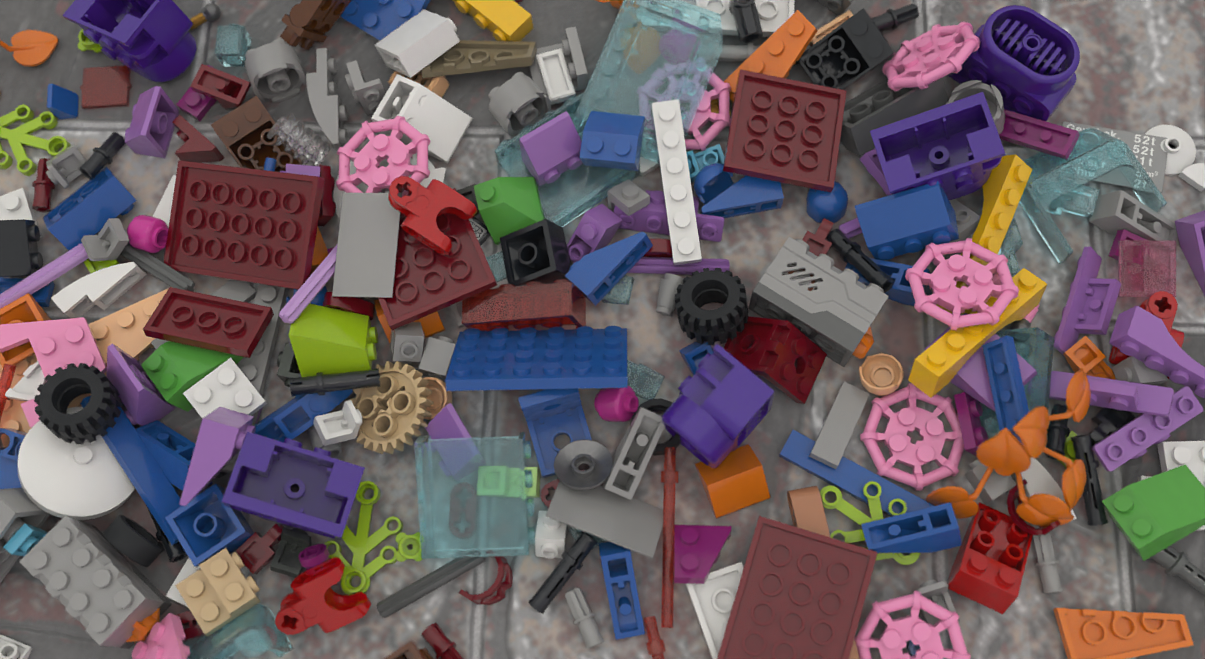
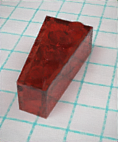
M565 279L554 280L553 284L528 282L526 286L517 287L512 284L499 285V288L488 289L462 300V324L468 329L475 328L480 331H492L496 328H506L509 330V326L521 330L526 327L536 328V325H541L545 328L576 325L577 329L578 327L586 326V298L572 282Z

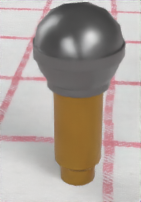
M213 3L206 4L201 13L190 18L193 23L190 30L197 28L207 21H217L221 15L220 8Z

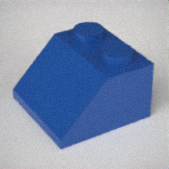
M591 111L583 130L580 150L582 163L585 166L638 171L645 116Z
M216 483L196 496L186 506H181L165 517L195 567H198L201 563L225 548L230 553L234 552L254 534L241 511L229 508L222 503L226 488Z

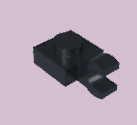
M1103 407L1092 418L1097 424L1089 433L1092 446L1103 440L1107 434H1112L1136 417L1130 411Z

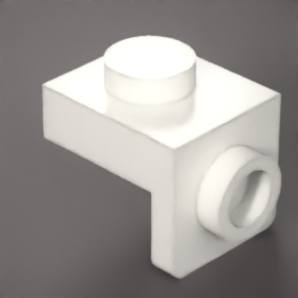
M348 400L344 402L343 409L340 411L315 416L313 424L323 446L355 439L362 425V415L359 409H355L352 401Z
M539 510L535 534V555L548 559L563 558L561 555L565 551L567 525L546 517L547 511Z

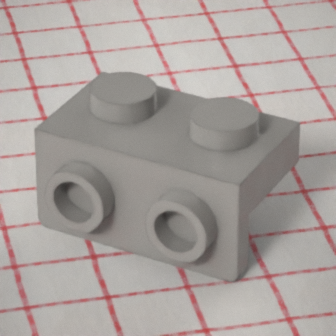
M357 60L346 63L349 74L345 75L355 102L361 103L366 115L374 114L386 94L381 80L375 79L366 82Z

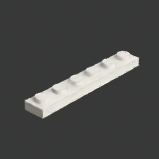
M679 99L652 103L651 107L673 265L701 262L702 257Z

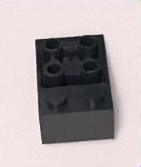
M863 8L803 52L798 61L814 84L844 90L891 58L896 52L867 10Z

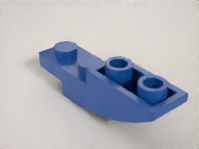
M353 390L325 392V395L319 396L318 393L296 395L294 399L255 424L254 434L284 442L285 438L293 440L314 425L315 416L328 414L353 393Z

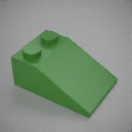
M168 341L160 345L141 366L168 403L189 412L193 406L183 393L228 359L232 358L237 364L243 357Z
M1186 464L1130 484L1102 501L1107 514L1143 561L1205 525V487Z

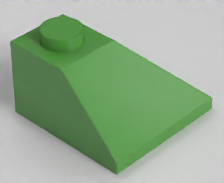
M497 177L474 185L478 210L496 245L501 244L500 237L545 219L534 177Z

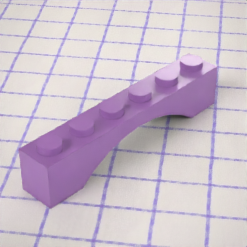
M1139 306L1132 307L1118 315L1109 342L1111 345L1120 349L1123 354L1143 362L1146 367L1168 376L1171 381L1190 387L1197 396L1205 398V367L1193 360L1179 347L1168 332L1162 319Z

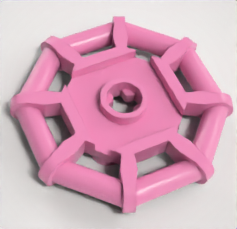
M961 22L958 25L950 26L937 24L932 26V29L910 41L905 40L901 43V48L892 59L886 61L883 65L882 71L888 78V87L894 91H899L902 88L918 87L920 90L927 89L929 84L951 73H958L962 70V64L971 53L979 49L980 39L974 35L973 27L970 23Z
M700 60L698 63H663L662 68L643 87H638L636 92L639 100V116H645L644 132L656 142L653 116L649 117V101L663 102L679 99V104L688 102L690 109L688 112L685 110L681 111L683 131L688 133V135L693 134L694 139H685L686 150H700L701 152L706 150V146L726 126H730V84L722 81L705 66V62ZM693 74L692 80L681 78L678 81H675L674 75ZM701 77L712 85L714 89L709 92L699 84ZM667 78L669 85L660 94L653 92ZM719 98V113H712L711 100ZM708 121L713 122L714 124L701 136L699 131Z
M402 116L370 123L367 121L363 122L362 127L343 147H339L337 151L339 155V177L336 181L338 189L346 193H363L356 187L363 182L368 186L365 193L382 192L381 189H389L391 182L395 178L400 176L409 177L410 175H412L410 178L421 183L424 178H428L430 175L428 170V145L430 144V139L428 135L420 133L406 122L405 117ZM392 130L390 136H386L385 134H379L377 136L375 135V133ZM403 133L413 140L408 145L400 141ZM368 137L370 141L363 147V149L359 153L355 152V150ZM417 153V165H411L410 158H412L413 154ZM387 159L388 166H381L379 168L380 162ZM350 161H353L356 167V173L350 175ZM404 190L402 197L408 195V191Z
M972 238L937 245L934 243L928 244L925 247V252L912 268L907 269L905 278L910 283L915 300L914 308L919 313L924 312L950 326V330L955 331L961 327L982 324L994 325L998 323L1000 315L1008 304L1018 296L1019 289L1014 285L1007 265L1008 258L1003 254L998 255L972 242ZM963 252L962 256L952 255L949 259L946 260L943 257V255ZM970 254L988 262V264L984 266L970 259ZM931 262L937 266L932 274L924 272ZM996 272L998 273L1001 285H993L992 275ZM957 281H962L969 287L962 286L957 288L956 283ZM923 285H929L930 289L932 288L933 294L925 295ZM991 296L998 298L992 307L986 304ZM936 304H938V305H940V306L946 308L947 310L951 311L952 314L949 313V312H947L946 310H944V309H942V308L936 306ZM965 309H972V312H978L975 314L961 315V313H964Z
M908 383L902 389L881 398L875 397L871 401L873 406L864 431L860 434V441L864 442L880 477L885 476L914 487L915 491H922L923 487L958 474V466L964 451V443L958 414L949 396L946 398L935 394L930 398L915 385ZM906 399L908 408H903L896 413L889 408V406ZM916 399L937 407L933 412L916 407ZM943 412L953 430L952 432L945 433L944 425L938 419V416ZM881 415L888 419L884 433L876 432ZM916 430L919 432V436L922 437V441L912 444L910 442L911 438L907 436V432ZM945 441H954L949 457L946 459L941 455ZM877 442H884L885 446L887 445L891 456L887 461ZM933 461L940 467L926 474H923L921 466ZM895 462H899L912 467V474L892 466Z
M919 591L882 602L877 600L873 602L871 611L855 636L859 659H872L869 648H879L882 659L971 658V654L967 652L959 626L958 614L955 611L950 612L920 595ZM906 608L911 609V615L892 619L889 614L890 612ZM920 609L938 618L937 623L933 625L918 617ZM882 619L887 624L882 636L879 639L870 637L879 620ZM948 629L953 649L943 648L939 632ZM912 640L914 645L919 644L920 649L916 650V655L910 656L909 653L902 651V648L906 647V641Z

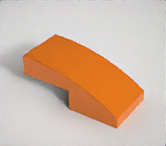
M1084 336L1063 353L1075 373L1081 368L1087 376L1116 380L1113 370L1103 361L1106 356L1087 336Z

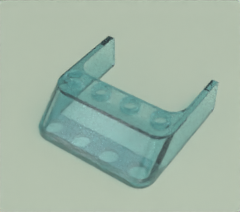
M1088 128L1079 132L1080 137L1068 160L1043 152L1024 160L1032 169V172L1019 203L1059 264L1065 262L1070 257L1073 249L1050 216L1049 205L1055 199L1118 168L1131 185V189L1141 203L1157 213L1167 204L1129 146L1124 141L1096 128Z

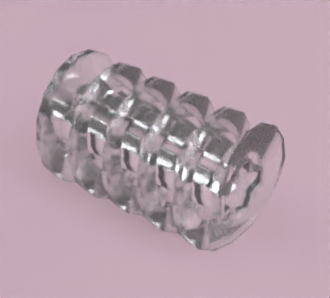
M294 114L281 117L272 126L267 138L271 139L277 135V146L286 142L287 144L284 149L286 153L294 148V159L299 158L301 155L304 156L301 162L302 165H307L311 162V166H319L328 155L330 144L327 141L321 142V136L319 134L313 135V130L310 127L304 128V122L296 121Z

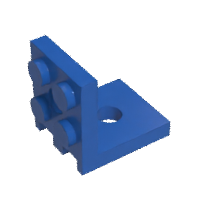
M546 389L518 398L543 478L556 475L554 461L556 455L561 450L554 445L557 436L567 435L571 442L592 440L578 389Z

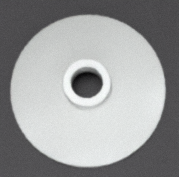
M1158 125L1145 133L1146 135L1167 138L1160 144L1161 149L1168 153L1165 175H1178L1186 167L1193 164L1196 157V147L1192 138L1184 130L1173 125ZM1168 142L1169 144L1173 145L1175 149L1170 148Z

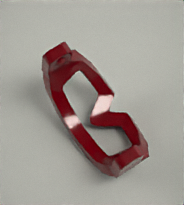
M1024 479L1023 486L1025 487L1028 482ZM1015 485L1009 491L1007 497L1008 513L1013 522L1024 532L1032 535H1046L1061 524L1057 520L1051 522L1047 527L1038 526L1040 528H1034L1029 526L1016 512L1014 500L1017 498L1019 504L1024 503L1020 500L1018 486Z
M490 547L486 551L490 556L496 558L498 564V575L494 584L481 594L472 595L462 589L459 591V594L477 605H491L505 598V591L511 588L513 583L512 570L507 559ZM504 570H505V574H506V576H505V581L502 582V581H503V578H504ZM497 590V594L495 596L487 598L489 596H492Z

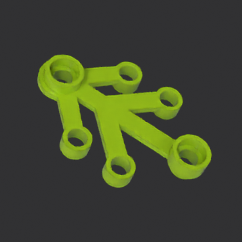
M20 105L14 111L0 117V138L8 140L18 162L17 169L23 175L31 176L36 172L37 166L28 158L23 145L45 150L54 157L71 146V144L62 136H53L47 140L29 135L43 127L48 130L55 128L58 124V119L49 111L42 112L39 117L33 119L34 112L27 105ZM27 111V114L21 117L22 113ZM51 118L48 123H45L46 119ZM18 120L25 123L12 130L5 128ZM0 143V160L6 157L5 161L0 163V169H7L12 165L13 159L3 151ZM30 164V166L24 170L25 165Z
M371 481L361 482L356 493V499L361 503L356 536L347 524L342 535L343 541L353 552L352 566L341 554L342 548L338 542L329 540L324 543L327 549L332 544L336 545V552L333 555H329L328 558L338 557L345 565L340 583L342 590L347 595L357 592L366 593L370 587V577L386 564H394L397 561L395 554L398 550L393 546H385L381 549L380 555L364 567L366 555L390 535H397L403 529L402 521L397 517L391 516L385 520L381 528L369 536L373 504L377 503L380 498L379 487ZM370 489L373 490V497L365 499V492ZM397 521L398 528L390 531V522ZM388 550H393L394 557L391 560H386L384 556ZM359 576L361 579L360 585L353 587L351 584L352 579Z
M870 481L863 487V494L868 500L871 518L842 499V493L837 487L826 486L820 490L823 508L829 510L836 508L860 526L864 523L884 519L879 498L882 489L877 482ZM869 485L877 487V494L875 496L868 495L867 487ZM827 492H833L836 495L834 503H828L825 500ZM893 499L889 502L888 512L892 516L906 513L907 506L903 500ZM894 502H899L902 505L901 513L893 512L892 504ZM862 529L847 532L835 530L830 534L831 538L836 533L842 534L846 543L866 541ZM877 553L876 560L893 558L900 564L909 565L918 560L920 553H910L907 556L902 553Z

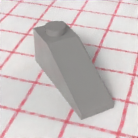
M1122 190L1095 197L1089 222L1113 235H1116L1117 230L1125 229L1146 239V245L1167 252L1174 251L1178 236L1175 223Z
M640 407L612 456L613 466L608 479L602 484L604 489L632 500L665 426L662 423L661 415Z

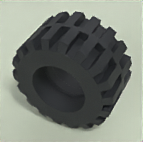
M703 268V272L695 271L692 272V277L686 276L683 279V285L679 284L677 287L675 306L678 321L683 333L686 332L687 337L691 340L696 338V342L703 344L704 341H707L708 345H714L717 341L723 344L726 343L727 338L734 339L737 337V331L742 332L745 328L744 323L748 321L746 290L744 284H741V279L738 276L733 277L732 272L728 270L722 272L721 268H715V270ZM712 302L724 304L714 310L701 309L703 305Z
M74 363L67 364L66 369L61 367L55 369L56 373L53 376L48 374L44 378L47 382L44 385L40 384L37 389L40 395H35L34 402L38 406L34 408L39 416V420L59 439L62 438L68 443L74 441L76 444H84L85 439H87L91 443L96 441L97 435L105 436L107 434L105 430L108 427L113 428L115 426L114 418L120 417L121 413L118 409L119 406H122L121 399L118 397L120 394L98 368L93 365L89 367L86 363H80L77 367ZM82 394H91L90 401L82 410L73 414H66L67 408L73 399Z

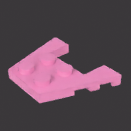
M84 317L0 325V352L2 353L30 342L45 377L48 374L53 376L56 373L55 369L59 367L66 369L67 364L74 363L77 367L80 363H86L89 367L93 365L98 368L100 372L105 373L107 371L95 338ZM34 399L21 404L30 428L40 421L39 416L35 412L34 407L38 405L34 402Z
M168 613L160 623L157 622L152 627L146 640L139 641L132 651V659H187L190 649L188 646L183 645L182 642L186 636L180 617Z

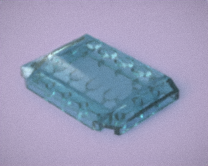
M624 0L576 111L573 124L578 134L583 135V130L591 111L645 116L640 157L659 163L651 105L655 102L679 99L684 138L686 137L723 48L721 15L681 0Z

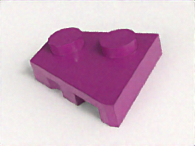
M675 525L674 583L705 584L713 564L717 562L724 544L731 536V526Z

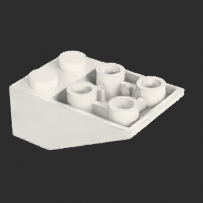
M399 74L394 78L371 118L373 122L395 119L396 116L405 117L406 122L420 133L428 135L430 139L428 155L445 163H448L472 121V117L437 94ZM392 130L378 133L390 136ZM403 133L400 141L408 145L413 140Z

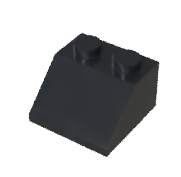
M0 220V278L30 276L43 267V258L41 253L38 252L37 241L40 240V231L38 226L35 225V220Z
M544 219L500 237L509 289L551 287L568 280L565 275L569 272L571 265L563 227L548 219Z

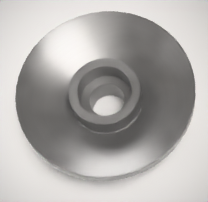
M578 440L565 445L558 452L554 461V470L559 481L565 486L576 490H589L603 484L608 479L613 466L609 450L604 445L592 440Z

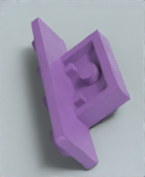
M646 190V193L650 195V204L630 216L615 205L614 213L623 220L619 226L620 229L669 235L664 193L662 191ZM693 196L699 239L720 242L723 233L724 217L697 214L699 198Z
M1084 247L1082 256L1078 259L1077 272L1074 281L1070 285L1067 304L1062 310V320L1059 329L1054 336V347L1062 355L1077 343L1079 334H1107L1121 283L1117 279L1097 278L1102 259L1092 247Z
M1051 371L1045 392L1046 397L1066 401V390L1074 373ZM1087 376L1091 390L1090 405L1168 417L1170 414L1174 396L1173 388Z
M1182 387L1174 392L1168 417L1142 413L1092 446V450L1105 470L1108 472L1113 471L1128 460L1144 455L1147 452V448L1151 445L1168 439L1171 436L1169 433L1203 412V407L1190 387Z

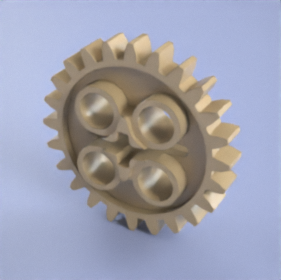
M386 361L385 367L379 364L376 365V368H379L381 387L352 389L357 394L356 398L348 400L352 401L355 409H359L362 415V425L359 428L356 442L364 445V448L380 454L384 452L393 454L394 449L402 452L404 450V443L412 446L413 435L421 437V433L418 430L420 426L428 427L427 423L423 420L424 417L432 416V413L426 411V407L433 405V401L426 397L433 392L426 388L429 381L422 378V372L399 361H396L395 364Z

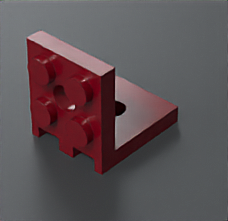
M748 316V321L744 323L745 328L743 331H737V337L734 339L728 338L723 349L753 374L764 376L796 403L805 404L827 354L789 321ZM754 341L753 345L748 349V346ZM796 359H797V368H796L795 365H794Z

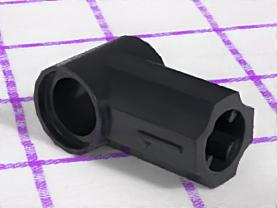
M730 0L729 10L734 17L740 42L749 43L761 38L763 32L755 0H746L748 2L746 4H741L737 0Z

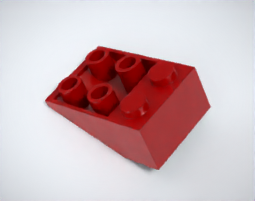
M979 502L978 511L972 516L963 538L962 546H960L947 583L948 589L1000 614H1004L1018 597L1033 535L1020 529L1013 522L1011 516Z

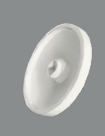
M83 407L67 408L66 414L79 412ZM38 421L26 434L20 446L17 462L20 484L28 498L36 506L59 518L67 516L76 520L98 518L118 509L135 491V487L100 434L96 436V441L91 443L87 439H85L84 444H76L74 441L68 443L62 438L59 439L41 421Z

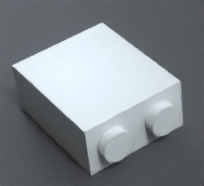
M423 9L418 15H415L376 43L375 47L387 67L411 78L460 42L455 33L457 28L451 19Z

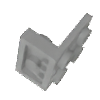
M576 26L566 28V39L562 40V43L538 48L536 55L562 48L574 90L589 88L588 73ZM535 55L532 66H529L532 79L548 97Z

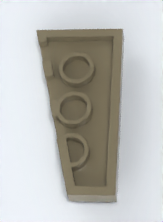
M460 41L421 70L422 77L429 78L532 66L537 52L536 42Z

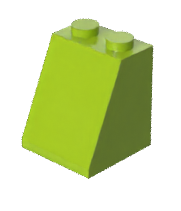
M309 304L295 322L290 325L289 338L301 377L316 376L318 372H323L324 375L372 370V361L377 359L375 343H378V332L376 326H371L369 316Z

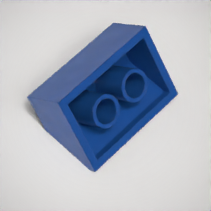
M106 166L94 179L88 180L42 218L47 229L68 250H71L77 245L82 244L81 239L84 235H95L97 232H100L109 218H116L118 215L124 216L134 207L133 203L137 200Z
M939 181L933 186L926 184L855 205V211L867 248L875 259L890 260L906 253L919 252L930 243L937 245L959 239L955 210Z

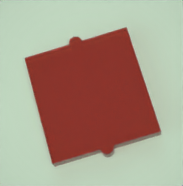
M126 65L83 68V84L80 86L82 90L81 107L83 109L129 106V89L132 88L130 84V68Z

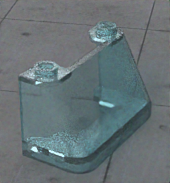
M256 604L207 637L205 635L190 645V654L187 656V659H228L239 650L247 657H259L267 651L274 652L278 657H282L294 648L286 634L277 629L275 616L272 611L264 605Z

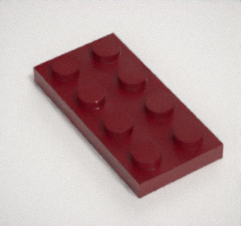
M169 287L144 326L143 331L147 337L250 358L274 313L272 308Z

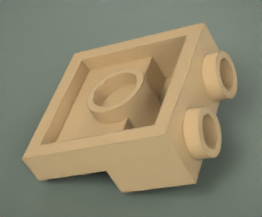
M226 548L199 565L200 570L175 585L207 637L261 602L256 595L260 591L259 586L251 575L246 578L241 571L245 564L236 551L231 554Z

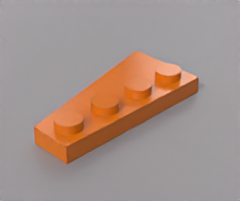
M799 10L724 80L725 83H729L731 86L729 98L733 102L740 69L781 78L788 77L792 66L800 59L817 33V29Z
M1053 608L1067 659H1128L1194 645L1184 614Z

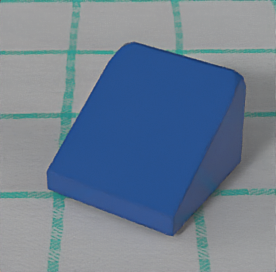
M48 84L47 108L59 120L77 118L78 94L55 84Z
M695 341L679 350L693 376L696 374L701 360L708 353L711 355L714 353L707 341H704L703 344Z

